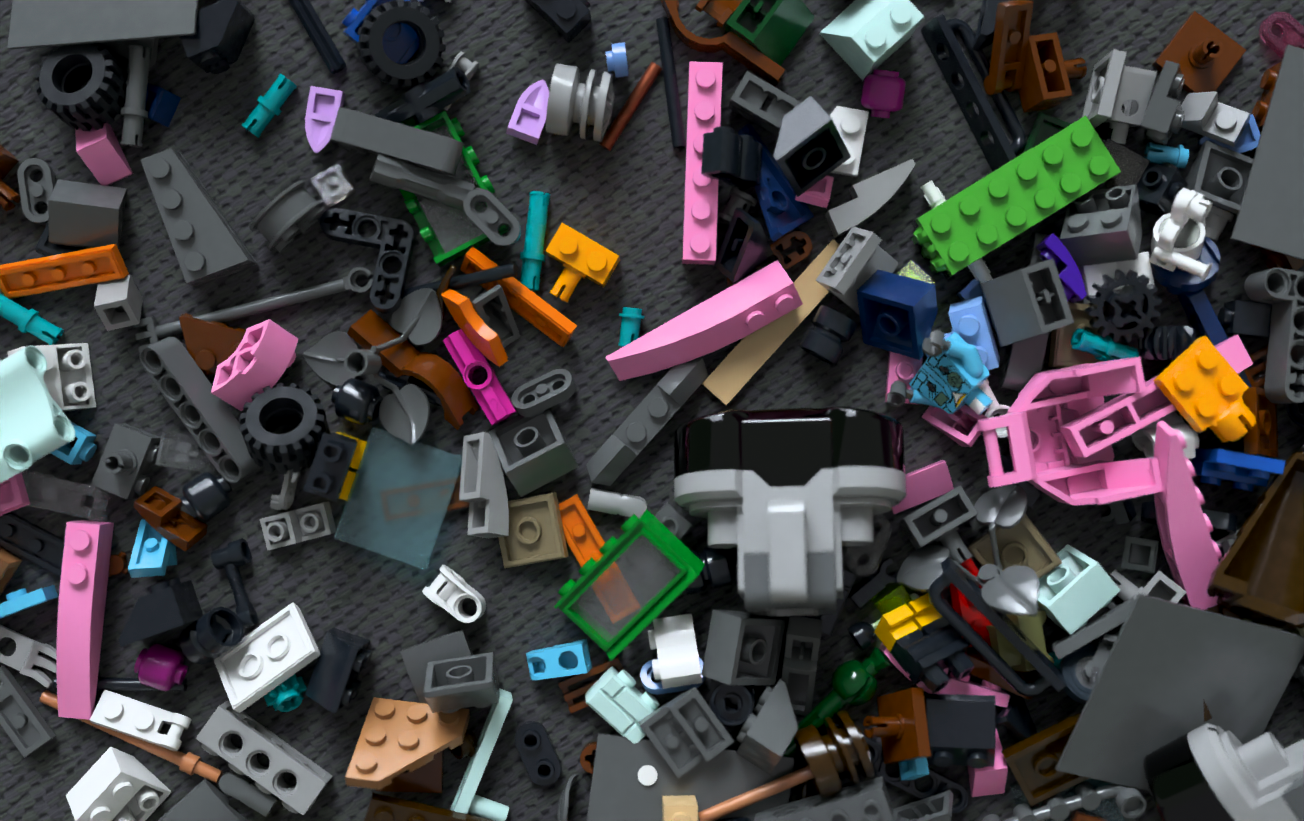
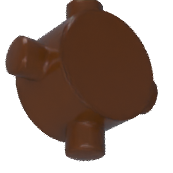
M121 551L120 554L110 556L108 577L119 573L126 575L129 572L128 568H126L127 560L125 557L127 554Z

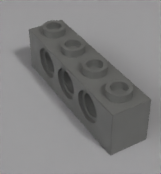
M883 776L843 787L842 791L824 799H821L818 794L755 813L754 821H893V806Z

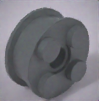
M304 180L292 184L275 197L255 217L249 226L252 232L258 230L270 243L268 245L270 251L277 250L279 253L285 251L295 241L293 237L300 230L305 234L318 223L317 218L325 210L323 208L325 202L322 199L316 201L305 189L306 182Z

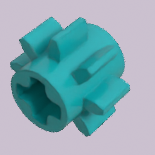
M294 674L264 695L267 706L273 705L275 711L289 712L296 709L304 699L302 692L306 691L307 688L302 677H296Z

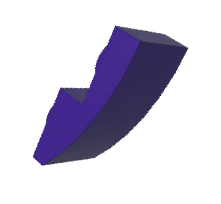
M1054 233L1045 237L1036 246L1041 252L1039 254L1043 262L1050 259L1054 260L1067 301L1070 300L1074 303L1083 300L1087 296L1085 284L1071 254Z

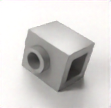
M127 275L122 279L98 283L94 308L107 331L140 324L143 300L131 275Z

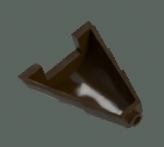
M1296 452L1289 456L1285 461L1283 474H1276L1259 496L1257 507L1237 532V538L1212 572L1207 588L1209 597H1215L1216 595L1218 597L1217 604L1223 608L1259 623L1296 631V627L1304 628V452Z

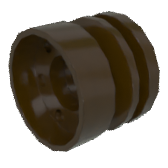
M845 710L836 713L840 729H837L832 719L828 716L824 718L826 735L821 736L816 727L811 724L797 730L793 737L804 766L809 765L814 775L811 781L821 799L842 791L839 774L845 772L848 779L854 785L859 783L855 767L858 766L866 779L873 777L875 774L870 759L871 753L859 727L851 720Z

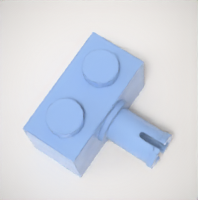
M983 296L950 304L948 314L952 329L951 332L945 333V339L956 332L965 343L974 345L977 348L982 363L988 370L998 368L1000 356Z

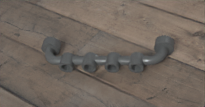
M1082 782L1076 786L1075 796L1063 799L1058 793L1044 800L1043 807L1034 810L1026 803L1019 804L1013 809L1014 817L1002 821H1045L1051 818L1055 821H1062L1069 816L1071 811L1080 808L1094 810L1101 804V801L1110 798H1116L1115 803L1123 816L1136 818L1145 812L1147 802L1140 791L1135 788H1126L1113 784L1094 788L1090 782ZM989 814L982 821H1001V819L996 814Z

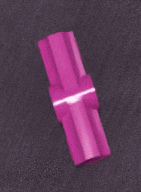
M461 329L442 340L463 375L464 382L470 387L492 426L517 412L499 382L494 369ZM477 368H485L488 373L486 381L483 384L475 385L472 380L473 372Z

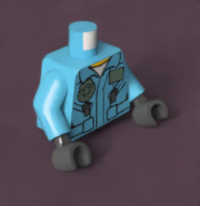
M940 330L933 331L930 338L924 339L922 350L929 357L909 383L911 388L907 389L905 383L895 381L891 385L890 392L887 394V403L892 407H900L904 405L906 399H909L910 403L933 406L943 409L948 414H954L967 404L978 415H981L993 402L980 389L981 385L989 377V370L982 363L977 348L974 345L965 343L956 332L945 339V334Z

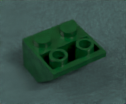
M742 0L727 21L724 34L732 31L781 66L815 16L802 0Z

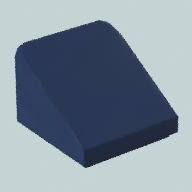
M148 83L145 110L148 111L147 119L169 127L181 98L163 88Z

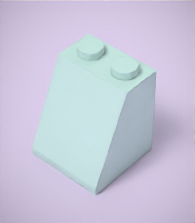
M855 0L819 34L864 81V78L871 74L873 69H877L911 38L924 16L910 0Z

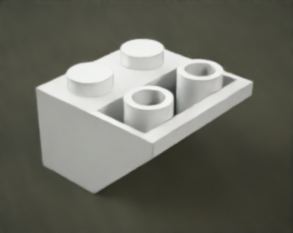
M88 343L35 346L46 358L47 370L43 375V381L50 396L60 409L65 412L95 408L96 402ZM26 346L8 351V357Z
M110 747L67 793L66 797L75 821H146L169 796L171 791L134 756Z

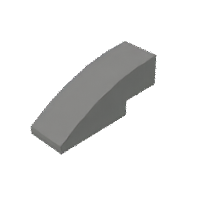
M908 160L852 185L849 192L853 200L830 209L825 214L834 238L849 232L853 226L857 227L877 212L905 182L915 166L914 160Z
M487 432L466 435L463 437L459 501L470 502L467 535L482 538L509 536L508 497L504 474L490 434Z

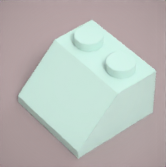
M1067 544L1057 553L1062 560V564L1039 579L1038 607L1041 610H1045L1046 615L1056 625L1072 635L1076 630L1084 627L1088 619L1098 610L1110 604L1113 597L1121 590L1097 561Z

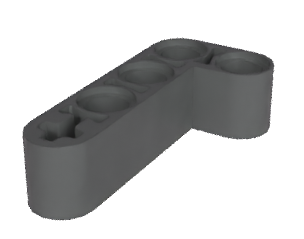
M343 107L338 109L330 138L334 144L351 151L352 148L360 154L368 152L377 155L381 153L402 160L406 164L449 176L456 175L464 143L449 137Z
M1272 268L1254 272L1246 278L1244 284L1247 296L1256 302L1272 304L1264 385L1265 395L1273 404L1304 402V272L1284 268Z

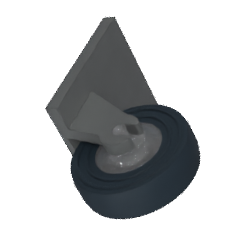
M1112 631L1108 632V634L1105 633L1094 644H1086L1063 657L1059 670L1067 684L1064 691L1076 702L1086 705L1120 632Z

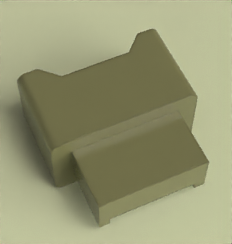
M1038 610L1037 616L1005 614L1054 664L1053 657L1046 652L1042 627L1047 619L1045 610ZM994 625L986 626V629L989 630L991 647L1014 671L1027 672L1036 670Z

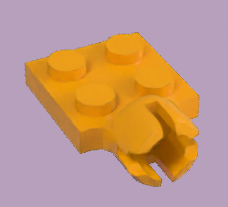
M1206 336L1195 340L1153 380L1195 432L1204 431L1209 427L1222 442H1233L1248 432L1245 427L1246 424L1251 429L1256 423L1254 414L1244 404L1242 399L1244 391L1249 387Z

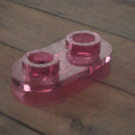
M1275 12L1262 21L1259 28L1260 38L1280 58L1283 59L1287 45L1304 49V26L1290 14ZM1272 26L1279 28V36L1272 33Z

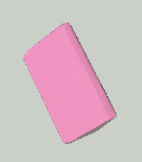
M940 460L906 474L907 496L898 505L892 507L893 514L953 490L954 487L946 461Z

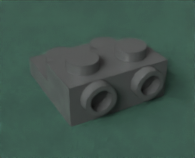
M1166 60L1140 125L1146 133L1145 136H1147L1148 140L1163 145L1167 144L1172 133H1179L1185 119L1184 111H1181L1180 101L1172 99V97L1178 99L1185 82L1180 64Z

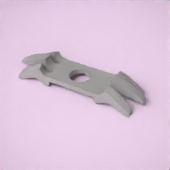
M0 625V641L4 637H9L16 643V651L13 655L5 656L0 652V662L49 688L52 680L42 670L32 668V666L37 665L57 674L56 661L45 655L38 654L40 651L56 659V649L49 644L40 643Z

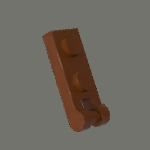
M1013 0L997 4L990 71L984 80V88L988 95L1000 94L1004 89L1009 92L1016 91L1022 87L1033 2L1030 0Z

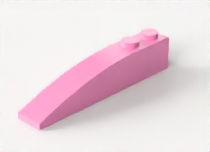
M776 260L606 356V359L620 381L655 373L717 351L750 335L803 305L794 283L779 261Z
M89 520L66 522L57 618L56 668L58 717L90 720L95 710L114 523Z

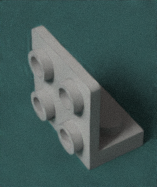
M853 226L816 281L859 314L856 290L878 269L893 273L898 266V262L878 246L882 239L875 233Z

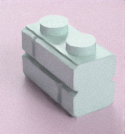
M612 666L586 691L585 700L618 733L635 744L646 735L638 722L657 710L660 704L651 693L645 691L642 694L635 688L636 681L627 671L622 669L618 672Z

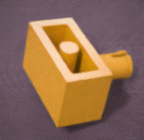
M561 223L547 247L546 253L551 258L562 263L564 269L549 293L558 298L565 287L559 298L568 303L580 279H585V277L604 288L620 261L619 255L566 224Z

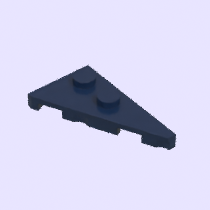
M749 123L738 131V135L753 136L754 141L763 146L761 185L755 186V190L770 237L775 242L808 222L814 215L806 203L795 200L796 194L776 160Z

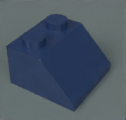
M878 269L856 290L863 343L920 360L924 354L922 350L924 339L929 338L938 312L935 285Z

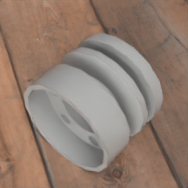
M557 63L554 68L549 91L546 132L568 136L575 122L579 123L580 138L586 139L589 126L592 125L594 126L593 140L602 142L604 133L608 125H610L614 105L613 73L604 71L601 84L597 86V71L591 69L586 83H580L578 67Z

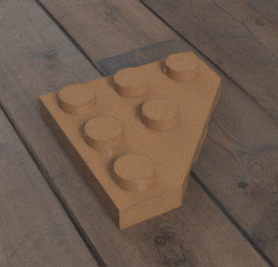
M373 697L345 776L346 785L380 790L391 784L392 778L406 770L411 773L434 760L433 755L447 747L452 750L461 745L470 719L469 709L460 708L453 713H443L442 711L432 713L428 704Z

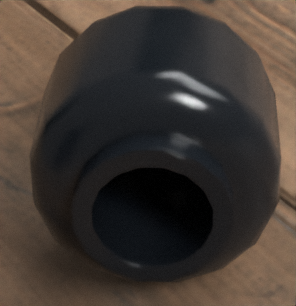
M354 378L348 379L343 385H337L331 398V402L335 404L337 416L357 425H366L370 421H375L379 416V407L383 400L376 386Z
M204 472L183 486L182 493L184 496L180 500L194 519L200 517L203 520H210L230 505V498L227 494L232 489L221 475L215 478L211 473Z

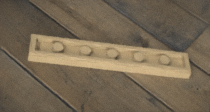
M834 239L794 281L795 288L803 305L744 337L702 383L725 406L829 293L816 279L839 247V244Z

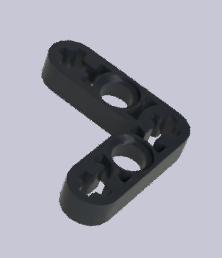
M341 208L326 210L320 218V226L329 239L380 249L370 290V299L378 312L383 314L395 312L402 301L415 244V234L412 226L407 221ZM339 218L343 225L352 226V235H349L348 227L337 226L336 231H332L328 223H334L335 219ZM363 224H375L377 226L376 233L369 238L360 236L359 229ZM399 229H403L407 238H401L399 244L400 251L405 252V254L395 250L396 241L392 234H398ZM390 259H397L402 263L401 270L396 274H388L384 271V265ZM385 281L391 283L389 291L394 299H389L386 304H382L378 295L385 294L387 287Z

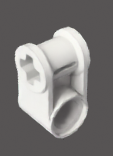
M442 565L439 568L440 574L429 587L425 586L422 590L423 594L462 623H470L479 619L486 610L484 597L468 585L451 568ZM465 598L475 601L477 605L475 615H468L463 611L462 603Z

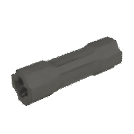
M378 153L375 158L369 180L390 188H398L436 200L443 205L464 211L463 202L466 195L474 190V184L415 167L406 164L402 160Z

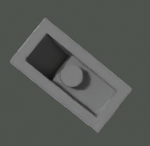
M1216 91L1188 93L1181 105V111H1184L1185 115L1182 128L1235 147L1250 120V113L1220 103L1218 101V92Z

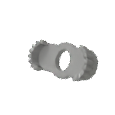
M288 470L287 474H284L281 494L271 496V509L288 510L294 500L300 472L294 473L292 479L291 474L293 470Z

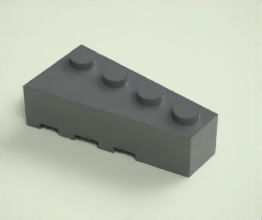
M170 148L140 159L187 284L199 287L258 264L182 154Z

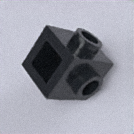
M1147 162L1145 168L1135 180L1138 188L1139 207L1145 212L1159 216L1171 213L1172 205L1177 195L1188 185L1181 176L1180 169L1167 162H1162L1161 165Z

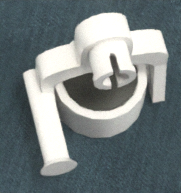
M1186 188L1179 192L1172 205L1171 213L1163 215L1155 223L1151 240L1152 254L1149 262L1171 272L1176 267L1200 277L1202 282L1206 279L1212 264L1205 265L1196 261L1203 249L1206 226L1205 218H1207L1212 208V202L1204 200L1205 195Z

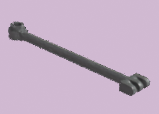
M356 267L349 272L347 277L194 316L193 318L208 322L224 323L353 290L357 293L365 294L370 292L373 279L368 280L366 286L360 287L357 282L358 278L366 275L370 279L374 274L364 267ZM152 316L140 319V324L133 325V329H140L145 326L147 328V331L135 334L136 341L150 340V344L138 347L139 354L143 348L160 341L161 338L183 333L180 321L158 326L156 317Z

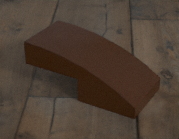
M154 486L134 501L133 507L145 521L164 538L185 552L206 535L208 525L181 511L182 501L157 486Z

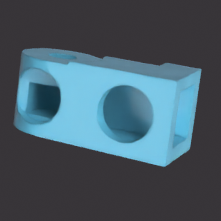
M587 639L526 653L531 680L585 674L592 668Z

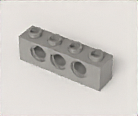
M228 700L218 706L195 738L202 743L201 746L206 752L213 756H221L229 762L228 766L230 769L240 775L246 774L255 781V785L259 790L266 794H274L282 800V805L288 811L295 814L299 812L301 815H304L333 777L243 711L238 713L233 710ZM231 734H237L242 738V748L235 747L232 744ZM258 753L268 756L270 761L269 767L259 764L257 760ZM284 772H290L296 777L297 784L295 786L288 785L284 781Z

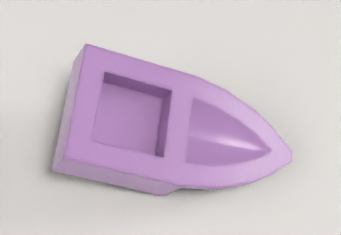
M544 80L532 84L522 93L514 109L506 134L535 145L538 144L546 122L549 89Z
M310 86L305 115V130L308 142L314 153H319L330 142L338 109L344 105L345 93L343 91Z

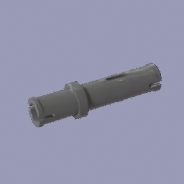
M129 45L125 107L121 108L120 113L124 116L122 141L120 144L135 148H143L144 119L148 118V111L145 110L151 48L145 47L143 49V46Z

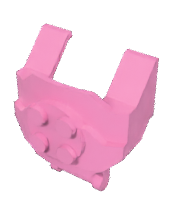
M1134 357L1097 363H1084L1037 372L1020 391L1018 398L1009 408L1007 414L977 420L978 430L983 433L990 475L987 476L988 486L999 487L1027 481L1054 500L1072 506L1100 505L1163 491L1157 457L1113 461L1115 456L1112 444L1086 458L1074 457L1059 429L1060 426L1104 404V396L1146 391L1141 358ZM1002 427L1007 429L1014 471L1007 473L1003 472L996 429Z

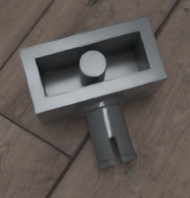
M115 423L91 485L125 499L138 498L139 494L143 495L150 482V477L147 476L150 466L158 461L162 452V447L159 446L161 437L128 424Z
M961 485L906 516L899 522L915 550L936 540V542L940 541L945 548H948L950 558L959 564L973 556L957 530H959V525L976 516L978 512Z

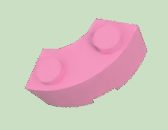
M270 319L247 328L243 340L236 351L217 366L211 393L236 409L243 411L246 402L252 403L251 396L256 392L262 394L265 387L270 386L272 389L286 368L293 364L296 358L295 349L298 338Z

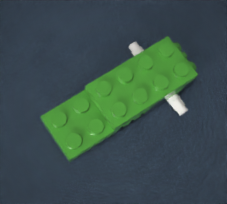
M1085 115L948 200L945 199V196L942 195L932 180L920 187L932 210L923 214L912 223L915 229L912 241L914 244L918 243L921 246V256L926 260H930L931 265L929 268L932 272H942L947 279L968 266L976 281L979 280L981 284L993 279L990 275V270L982 259L983 256L1120 173L1121 170Z

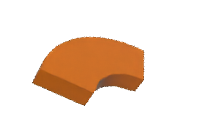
M448 289L441 294L452 317L473 345L498 367L506 363L508 357L499 335L485 324L474 309L470 299L453 289Z

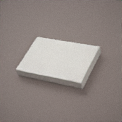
M292 602L243 637L236 646L222 653L214 660V663L233 710L240 713L321 654L300 608Z

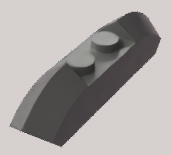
M702 357L673 366L586 464L591 483L611 486L708 377V373Z

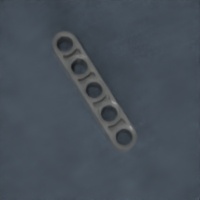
M1038 232L1031 234L1028 245H1031V249L1026 252L1023 268L1043 262L1039 256L1041 252L1036 246L1049 235ZM1049 332L1006 346L1001 370L1004 372V376L999 379L1000 388L1020 392L1035 373L1041 372Z
M167 337L143 348L139 358L144 370L220 475L229 483H237L259 470L261 467L255 463L254 458H251L240 430V423L225 402L211 393L212 384L183 344L175 337Z

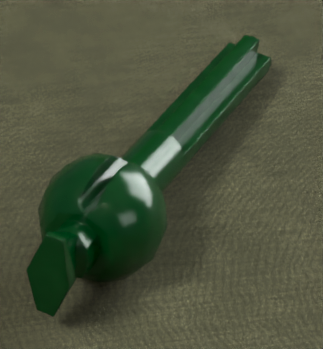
M875 647L870 658L865 659L862 663L857 660H849L839 665L833 673L831 680L834 689L797 725L798 730L813 724L820 731L825 726L824 718L829 716L833 719L836 713L840 712L847 704L860 706L870 701L875 695L878 686L874 676L880 672V669L890 665L889 659ZM793 738L782 756L793 757L798 752Z

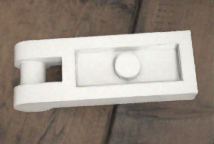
M105 689L90 718L93 724L173 751H178L182 743L179 740L184 729H188L192 720L182 714L172 713ZM164 723L171 725L167 735L160 733Z

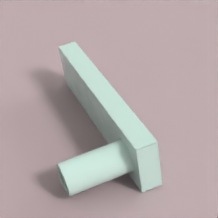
M499 688V703H493L478 738L475 754L470 758L451 805V811L468 813L494 821H505L507 818L509 806L478 796L475 793L513 701L512 694Z

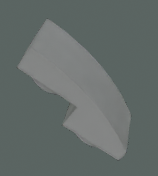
M329 501L260 519L267 551L337 533Z

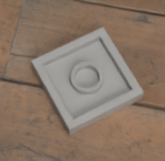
M1113 49L1094 65L1082 117L1086 115L1094 129L1111 117L1127 52Z

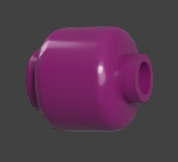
M873 69V74H869L864 78L861 105L871 110L870 116L890 118L891 112L900 111L903 107L906 88L905 80L899 77V72Z
M159 643L151 645L149 649L143 648L134 667V672L138 674V680L141 684L163 692L172 689L175 683L182 684L188 671V666L184 665V655L180 650Z

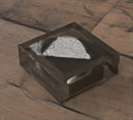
M338 163L310 178L312 186L325 202L327 208L356 193L354 186Z

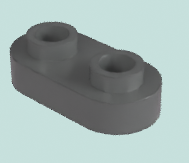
M30 158L21 163L17 172L22 211L30 221L46 225L49 221L48 209L44 214H40L38 208L42 203H46L48 207V200L56 185L55 172L45 161L38 158ZM42 171V180L35 182L34 174Z
M479 188L470 191L466 195L463 202L466 215L495 245L510 247L519 240L521 226L518 220L490 191ZM479 202L487 203V209L483 213L476 211V205ZM503 225H508L511 229L510 234L505 237L500 236L499 228Z
M555 369L518 387L514 391L511 401L521 416H534L569 399L576 390V383L568 370Z

